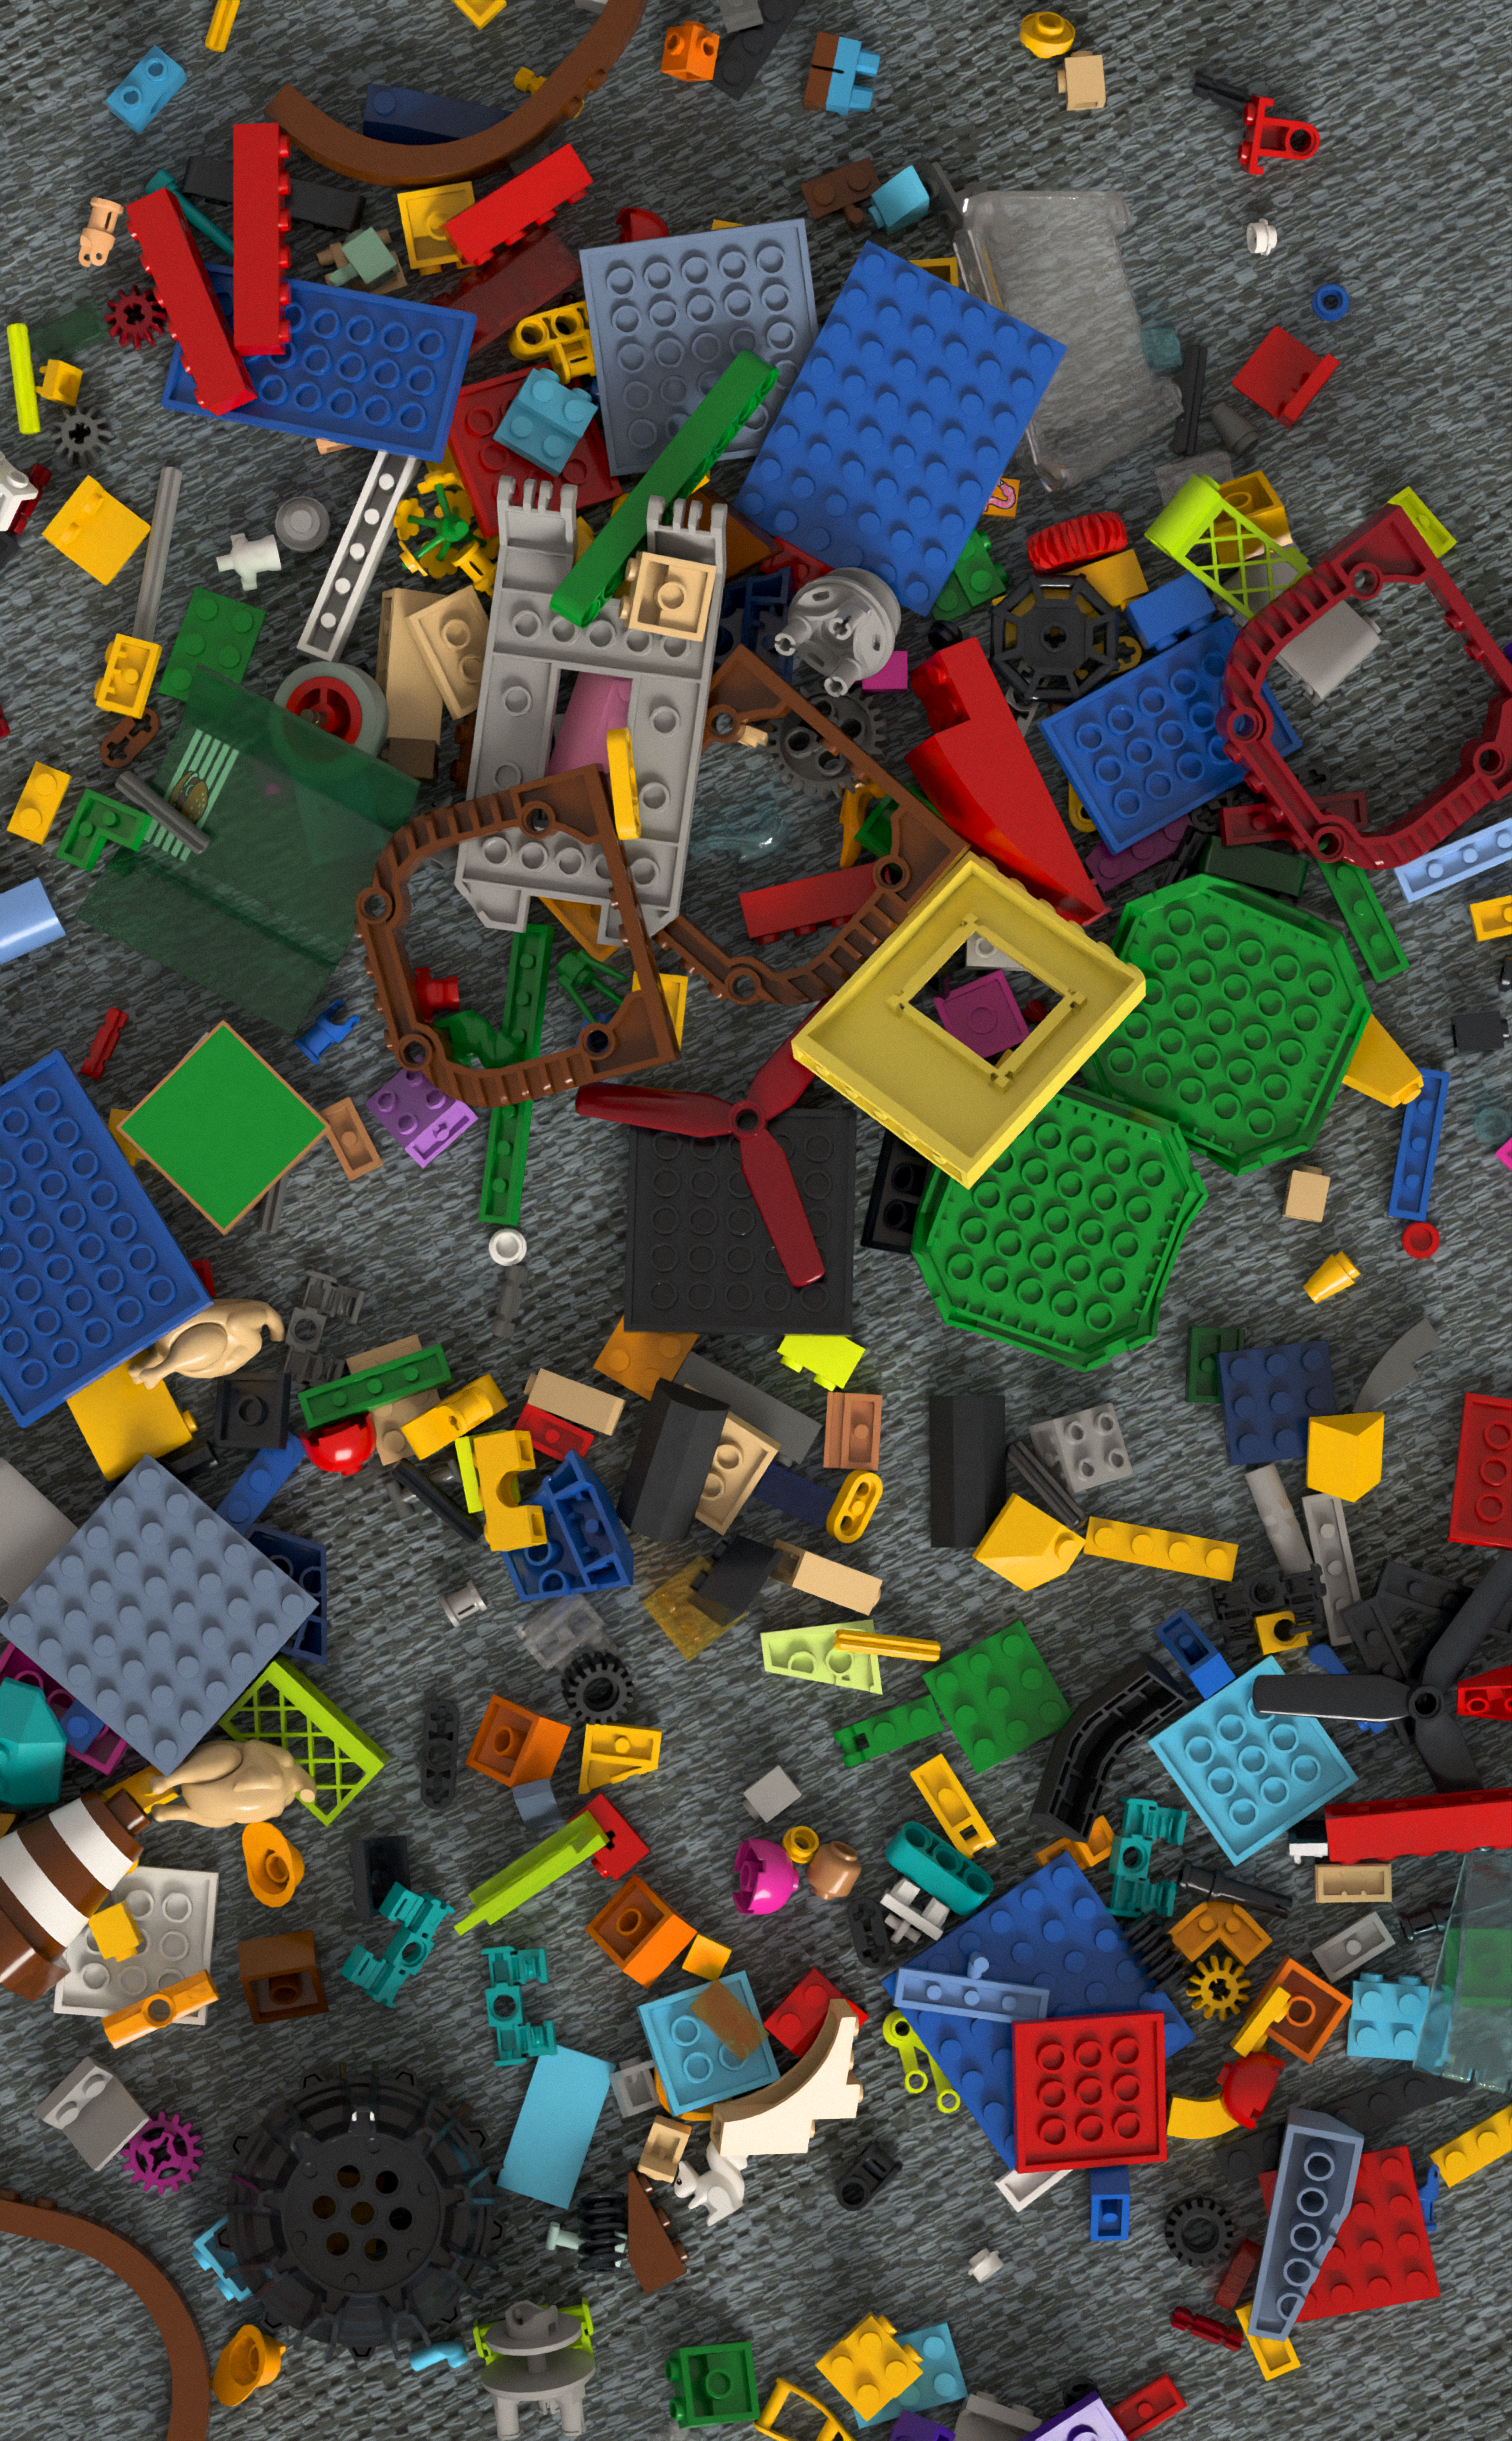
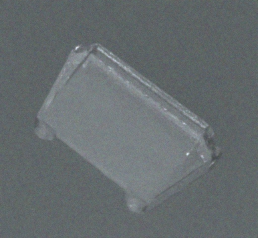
M988 191L963 199L960 212L965 217L962 229L955 231L953 246L966 291L1069 346L1014 452L1015 461L1024 470L1031 469L1040 477L1039 485L1047 493L1076 486L1085 478L1184 412L1179 387L1166 376L1156 378L1116 235L1124 233L1128 227L1129 207L1124 202L1121 191Z

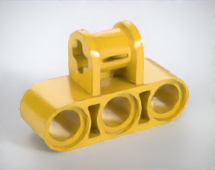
M585 300L526 317L519 322L509 336V350L517 359L527 361L548 355L554 372L560 378L559 383L562 385L570 383V380L586 374L590 376L596 375ZM555 323L565 324L570 330V335L560 333ZM521 333L531 334L536 340V345L527 344L522 339Z
M487 1373L401 1426L400 1429L418 1459L422 1460L500 1412L509 1404L491 1374Z

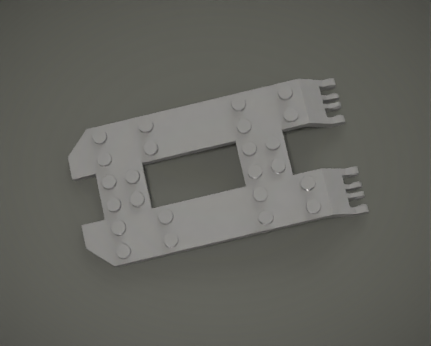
M501 475L497 493L500 547L465 801L547 777L561 669L633 679L626 727L630 731L633 746L641 836L640 838L625 839L623 842L649 938H651L679 916L727 568L725 526L728 507L727 504L715 503L712 506L711 532L699 530V521L703 510L701 501L692 500L688 529L684 528L686 499L677 498L674 502L673 527L662 525V514L665 508V498L663 496L651 495L646 518L648 553L717 566L703 642L623 627L624 619L618 618L621 599L610 598L591 624L585 629H581L552 611L549 606L554 592L576 564L578 550L576 523L577 485L565 483L562 486L560 512L550 511V499L553 492V484L550 481L541 482L538 509H535L536 480H525L523 507L513 506L512 501L516 486L514 477ZM542 809L536 811L532 818L534 827L539 831L543 830L548 824V821L541 820ZM516 828L459 845L454 885L462 896L468 900L486 928L526 933L530 897L538 896L601 905L597 943L624 947L619 934V925L623 924L620 910H614L609 897V888L613 887L602 844L588 846L562 831H559L549 839H534L526 836L520 828Z

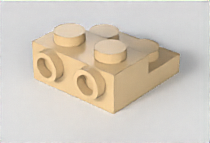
M637 551L636 558L630 557L626 566L625 579L631 581L629 596L623 595L621 597L618 609V618L624 619L623 627L703 642L717 566Z

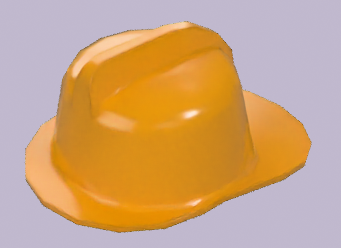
M265 1821L252 1822L245 1827L242 1834V1846L249 1886L255 1897L264 1905L272 1908L281 1907L290 1901L295 1887L300 1884L304 1876L305 1865L303 1857L299 1850L271 1823Z
M252 2324L244 2325L220 2354L212 2381L214 2393L218 2400L226 2406H235L244 2401L256 2387L271 2383L280 2371L281 2356L286 2350L285 2343L276 2341L268 2334L261 2333Z

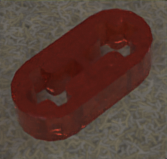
M1246 2237L1241 2240L1213 2295L1212 2302L1227 2310L1233 2308L1262 2250L1261 2245Z

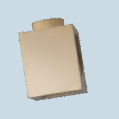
M1300 1165L1299 1171H1290L1287 1190L1289 1191H1286L1282 1216L1317 1223L1322 1222L1330 1177L1321 1175L1322 1168Z

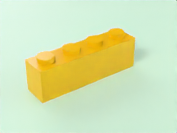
M1134 549L1062 574L1079 575L1082 573L1087 575L1086 579L1113 608L1120 606L1122 611L1126 610L1128 604L1147 595L1149 592ZM1041 589L1044 599L1068 600L1072 591ZM1031 593L1011 613L1019 617L1026 614L1036 603L1034 595ZM1079 594L1075 604L1079 607L1080 611L1090 619L1099 617L1100 615ZM1007 595L992 600L990 606H996ZM1006 622L1005 646L1015 645L1016 648L1017 626ZM1051 628V637L1059 636L1057 628Z

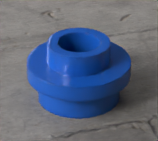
M1333 283L1324 284L1315 291L1312 297V309L1315 315L1324 321H1337L1346 314L1349 308V296L1340 285ZM1326 297H1334L1337 301V307L1327 309L1323 304V300Z

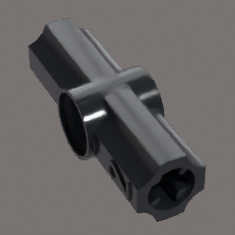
M206 1436L156 1460L159 1464L167 1467L170 1473L182 1484L220 1465L217 1454ZM126 1476L103 1487L106 1497L113 1492Z

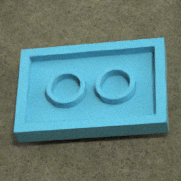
M947 2321L894 2336L903 2346L910 2343L924 2360L920 2365L923 2367V2374L896 2399L893 2397L868 2422L853 2407L859 2429L900 2416L902 2409L914 2413L968 2396Z

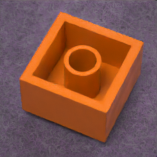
M1285 1954L1243 2017L1247 2021L1272 1986L1277 1983L1291 1995L1287 2001L1291 2004V2007L1279 2023L1273 2020L1264 2033L1311 2065L1353 2001L1334 1986Z

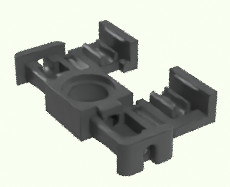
M312 1270L304 1273L310 1276L301 1308L294 1307L284 1341L285 1344L290 1346L282 1373L291 1374V1387L298 1389L307 1388L308 1385L303 1384L304 1380L310 1382L309 1386L317 1387L331 1382V1378L332 1381L342 1378L346 1364L345 1360L336 1358L334 1363L322 1359L324 1354L319 1353L317 1356L311 1353L312 1351L318 1353L328 1318V1316L323 1315V1312L330 1314L329 1317L334 1318L335 1314L348 1317L347 1322L357 1325L366 1295L364 1291L340 1284L338 1288L331 1286L332 1282L338 1284L335 1277ZM310 1319L316 1324L317 1333L312 1340L303 1341L296 1335L295 1328L300 1320Z

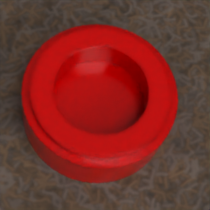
M1416 1221L1409 1224L1401 1236V1244L1404 1251L1409 1256L1417 1259L1433 1255L1440 1243L1437 1229L1426 1221Z

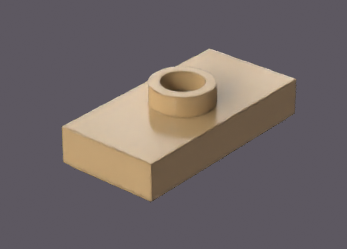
M1391 1863L1314 1864L1315 1902H1392Z

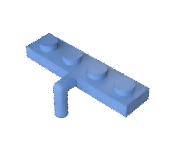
M976 1951L969 1957L967 1976L898 1966L892 2004L896 2007L1011 2023V2021L1046 2018L1050 1990L1046 1987L982 1978V1973L989 1968V1962L981 1952Z

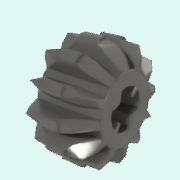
M76 404V415L73 416L67 408H64L61 412L66 419L63 423L60 420H53L52 422L53 427L61 431L49 436L52 443L59 444L55 448L54 453L57 457L66 455L65 463L70 467L76 463L78 457L82 469L88 468V457L91 456L98 465L103 462L102 458L97 453L99 449L105 453H111L112 447L103 440H111L115 437L113 430L105 429L110 420L106 415L97 418L99 410L95 406H92L85 415L83 405ZM84 428L90 436L84 437V443L79 444L73 436H78L80 433L79 429Z

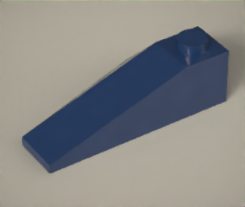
M369 83L363 121V135L371 139L402 145L448 143L487 130L507 118L513 112L407 88Z

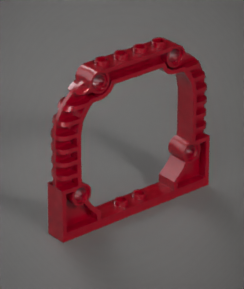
M1387 503L1318 558L1319 564L1253 615L1238 632L1225 660L1226 665L1222 684V696L1225 705L1220 708L1215 717V728L1225 742L1221 746L1224 753L1234 764L1239 762L1246 771V774L1243 775L1245 782L1256 794L1261 792L1268 802L1264 805L1265 810L1275 822H1282L1289 831L1285 837L1297 852L1303 851L1307 856L1325 863H1334L1340 860L1349 865L1370 870L1400 867L1425 855L1452 831L1464 824L1468 818L1480 811L1489 801L1497 802L1512 790V666L1400 505ZM1362 570L1365 580L1363 585L1356 589L1354 577L1358 571ZM1403 582L1420 585L1424 582L1445 613L1442 617L1447 626L1453 632L1460 633L1466 642L1463 645L1465 652L1474 662L1481 663L1500 692L1489 700L1486 723L1481 738H1473L1462 747L1460 752L1462 768L1399 820L1378 831L1358 833L1346 818L1317 808L1272 745L1270 738L1274 729L1273 715L1269 706L1261 697L1260 690L1269 664L1280 651L1346 597L1370 600L1378 595L1383 583ZM1243 714L1245 719L1244 727L1241 731L1235 733L1233 729L1234 719L1238 715ZM1488 750L1489 760L1485 766L1480 767L1479 757L1483 751ZM1327 833L1329 843L1325 849L1319 851V838Z

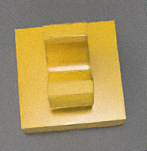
M48 359L47 366L39 368V372L45 375L43 387L36 386L35 392L60 405L75 407L83 370L60 360Z

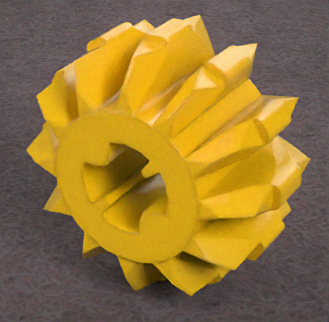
M1210 1955L1209 1962L1211 1968L1207 1969L1201 1961H1198L1195 1965L1202 1972V1975L1199 1977L1194 1974L1188 1979L1198 1984V1987H1189L1185 1991L1187 1996L1200 1995L1191 2004L1194 2010H1198L1207 2004L1204 2009V2017L1210 2019L1216 2008L1219 2019L1223 2021L1227 2018L1225 2008L1230 2007L1236 2015L1241 2012L1234 2002L1236 1999L1248 2002L1249 1996L1239 1992V1989L1248 1988L1251 1984L1248 1979L1236 1980L1244 1973L1245 1969L1239 1965L1230 1971L1232 1966L1231 1957L1226 1956L1222 1966L1219 1967L1217 1957ZM1221 1978L1223 1979V1984L1228 1989L1224 1995L1219 1992L1220 1997H1213V1991L1209 1988V1985L1212 1981L1217 1983V1979Z

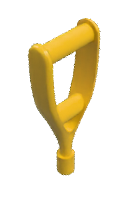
M781 2377L775 2380L777 2384L760 2415V2419L753 2422L755 2429L778 2441H799L771 2429L789 2392L792 2391L815 2405L828 2417L816 2441H833L838 2431L842 2435L843 2441H856L824 2403L806 2390Z

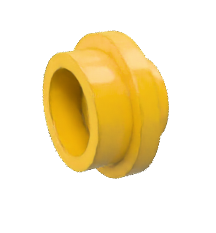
M793 1827L783 1836L782 1847L788 1852L792 1861L808 1863L812 1860L819 1847V1839L817 1834L809 1827ZM796 1843H800L803 1846V1849L800 1848Z

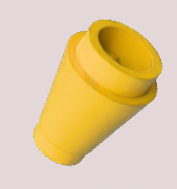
M1343 1251L1336 1255L1332 1253L1308 1282L1303 1285V1288L1317 1304L1322 1299L1324 1300L1356 1283L1354 1279L1361 1273Z

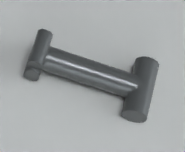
M453 1457L447 1460L448 1467L428 1476V1478L438 1487L453 1480H456L458 1484L462 1483L458 1458ZM397 1479L384 1485L400 1519L414 1513L409 1502L417 1499V1497L406 1487L402 1489Z

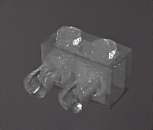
M584 1593L557 1597L516 1631L523 1645L546 1672L555 1666L565 1679H567L564 1675L566 1667L571 1670L574 1669L571 1661L576 1658L581 1663L572 1650L582 1642L593 1653L594 1651H601L604 1657L606 1652L603 1648H606L613 1656L619 1650V1646L601 1628L605 1622L597 1608Z

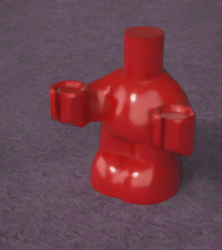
M429 967L415 968V986L425 1022L433 1024V1014L436 1010L459 1011L457 975L433 979Z

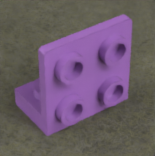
M417 1055L413 1060L421 1062L424 1057ZM403 1068L365 1103L373 1115L422 1168L478 1119L465 1103L448 1096L436 1088L425 1077L422 1070L409 1071Z

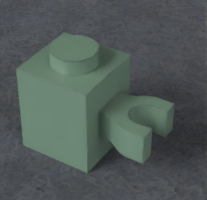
M371 226L366 231L362 228L354 231L344 240L345 245L341 247V250L348 264L330 274L328 278L334 287L348 289L360 279L370 293L399 273L400 269L394 257Z

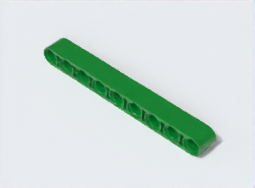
M748 349L743 350L735 358L558 586L549 604L552 611L581 629H585L591 624L625 580L626 566L629 558H636L637 551L646 552L648 550L646 518L650 496L658 495L665 498L662 525L667 526L674 517L673 506L677 498L687 500L772 390L779 376V369Z

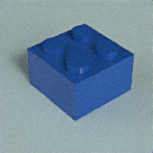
M1189 572L1128 604L1123 617L1136 641L1139 643L1142 653L1145 655L1153 651L1154 655L1158 656L1175 646L1174 643L1178 641L1177 638L1183 634H1186L1189 638L1207 628L1212 623L1211 618L1216 608L1202 582Z

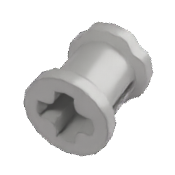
M472 1580L467 1582V1587L448 1598L446 1596L439 1598L445 1613L454 1627L460 1625L461 1619L479 1609L485 1611L488 1609L485 1600Z

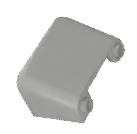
M1294 542L1282 547L1287 551L1288 548L1292 545L1295 549L1301 552L1299 547ZM1274 552L1270 553L1271 559L1280 558ZM1265 553L1255 556L1248 561L1265 560ZM1286 562L1271 564L1273 586L1289 584L1298 573ZM1307 563L1305 564L1309 570L1312 569ZM1266 564L1245 566L1247 589L1268 587ZM1238 570L1221 587L1226 591L1241 589L1240 571ZM1274 590L1275 598L1284 590ZM1268 591L1247 593L1249 610L1254 614L1268 605ZM1216 593L1213 594L1211 601L1215 608L1222 615L1225 612L1229 615L1234 613L1235 616L1232 621L1237 626L1240 624L1244 627L1249 620ZM1242 594L1232 595L1243 604ZM1342 600L1289 642L1275 657V660L1292 675L1291 680L1295 684L1300 680L1303 681L1300 684L1305 690L1303 695L1317 707L1380 644L1381 640L1378 634L1381 630L1371 618L1366 615L1361 618Z
M0 1457V1596L10 1604L9 1609L79 1529L11 1464Z

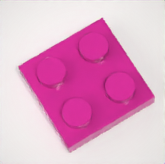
M1002 969L950 991L949 997L946 1000L940 997L932 999L946 1031L984 1060L1023 1043L1030 1035Z

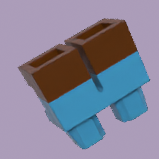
M818 31L804 97V109L815 111L821 109L847 116L849 110L869 112L874 89L857 86L854 83L856 74L877 77L880 54L861 49V41Z

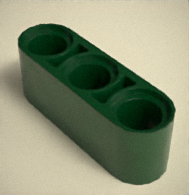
M1209 835L1208 840H1206L1199 853L1195 873H1217L1219 877L1222 876L1234 882L1252 884L1254 889L1274 894L1277 891L1290 894V898L1301 899L1310 862L1296 856L1249 844L1222 846L1221 837Z

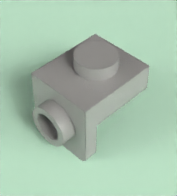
M641 2056L631 2058L619 2063L620 2071L608 2075L623 2118L661 2105L656 2095L655 2084L649 2069L655 2067L653 2059L642 2062Z

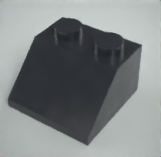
M739 1534L728 1542L722 1539L710 1554V1558L714 1561L707 1571L701 1569L689 1584L693 1591L686 1601L718 1625L724 1627L745 1612L784 1554L775 1548Z

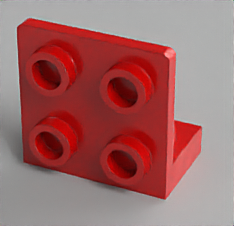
M1275 326L1234 378L1232 386L1290 430L1335 372L1340 362L1329 353H1327L1324 359H1321L1281 327Z

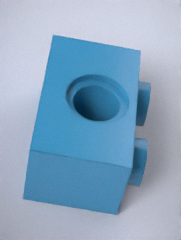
M154 45L105 101L110 111L139 135L188 79L184 69L159 47Z

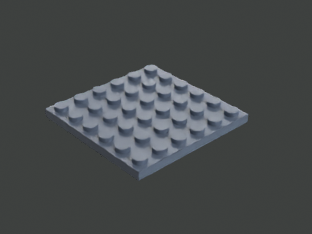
M800 217L578 249L610 476L647 472L731 363L745 349L776 366L779 369V376L772 390L717 461L758 456L819 336L804 218Z
M146 1453L0 1618V1633L168 1778L320 1603L153 1457Z

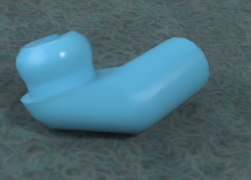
M457 2340L431 2343V2346H425L409 2354V2362L415 2371H419L447 2358L448 2364L452 2368L461 2366L468 2360V2355L464 2351V2344Z

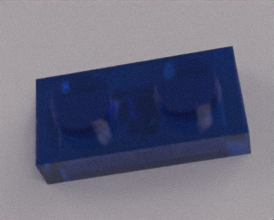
M772 1463L767 1467L754 1494L755 1498L820 1529L823 1528L838 1496Z

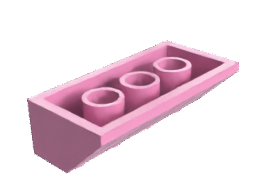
M579 671L548 765L547 777L593 763L603 764L613 801L607 750V730L626 728L633 679Z

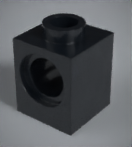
M1500 1011L1457 1015L1450 1018L1455 1056L1480 1053V1051H1499L1504 1048V1041H1509L1508 1023L1506 1019H1501Z

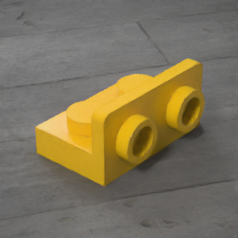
M117 633L115 641H111L106 649L105 663H107L104 678L100 677L95 686L94 699L97 700L95 705L106 712L113 711L141 719L163 647Z

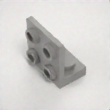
M1106 1403L1028 1426L1037 1458L1069 1494L1127 1477L1133 1473L1112 1403Z
M89 2056L34 2110L42 2121L61 2129L88 2165L95 2171H100L149 2120V2115L109 2066Z

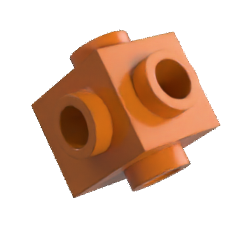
M685 21L683 26L668 27L660 71L687 82L713 80L720 36L705 30L706 25L696 21Z

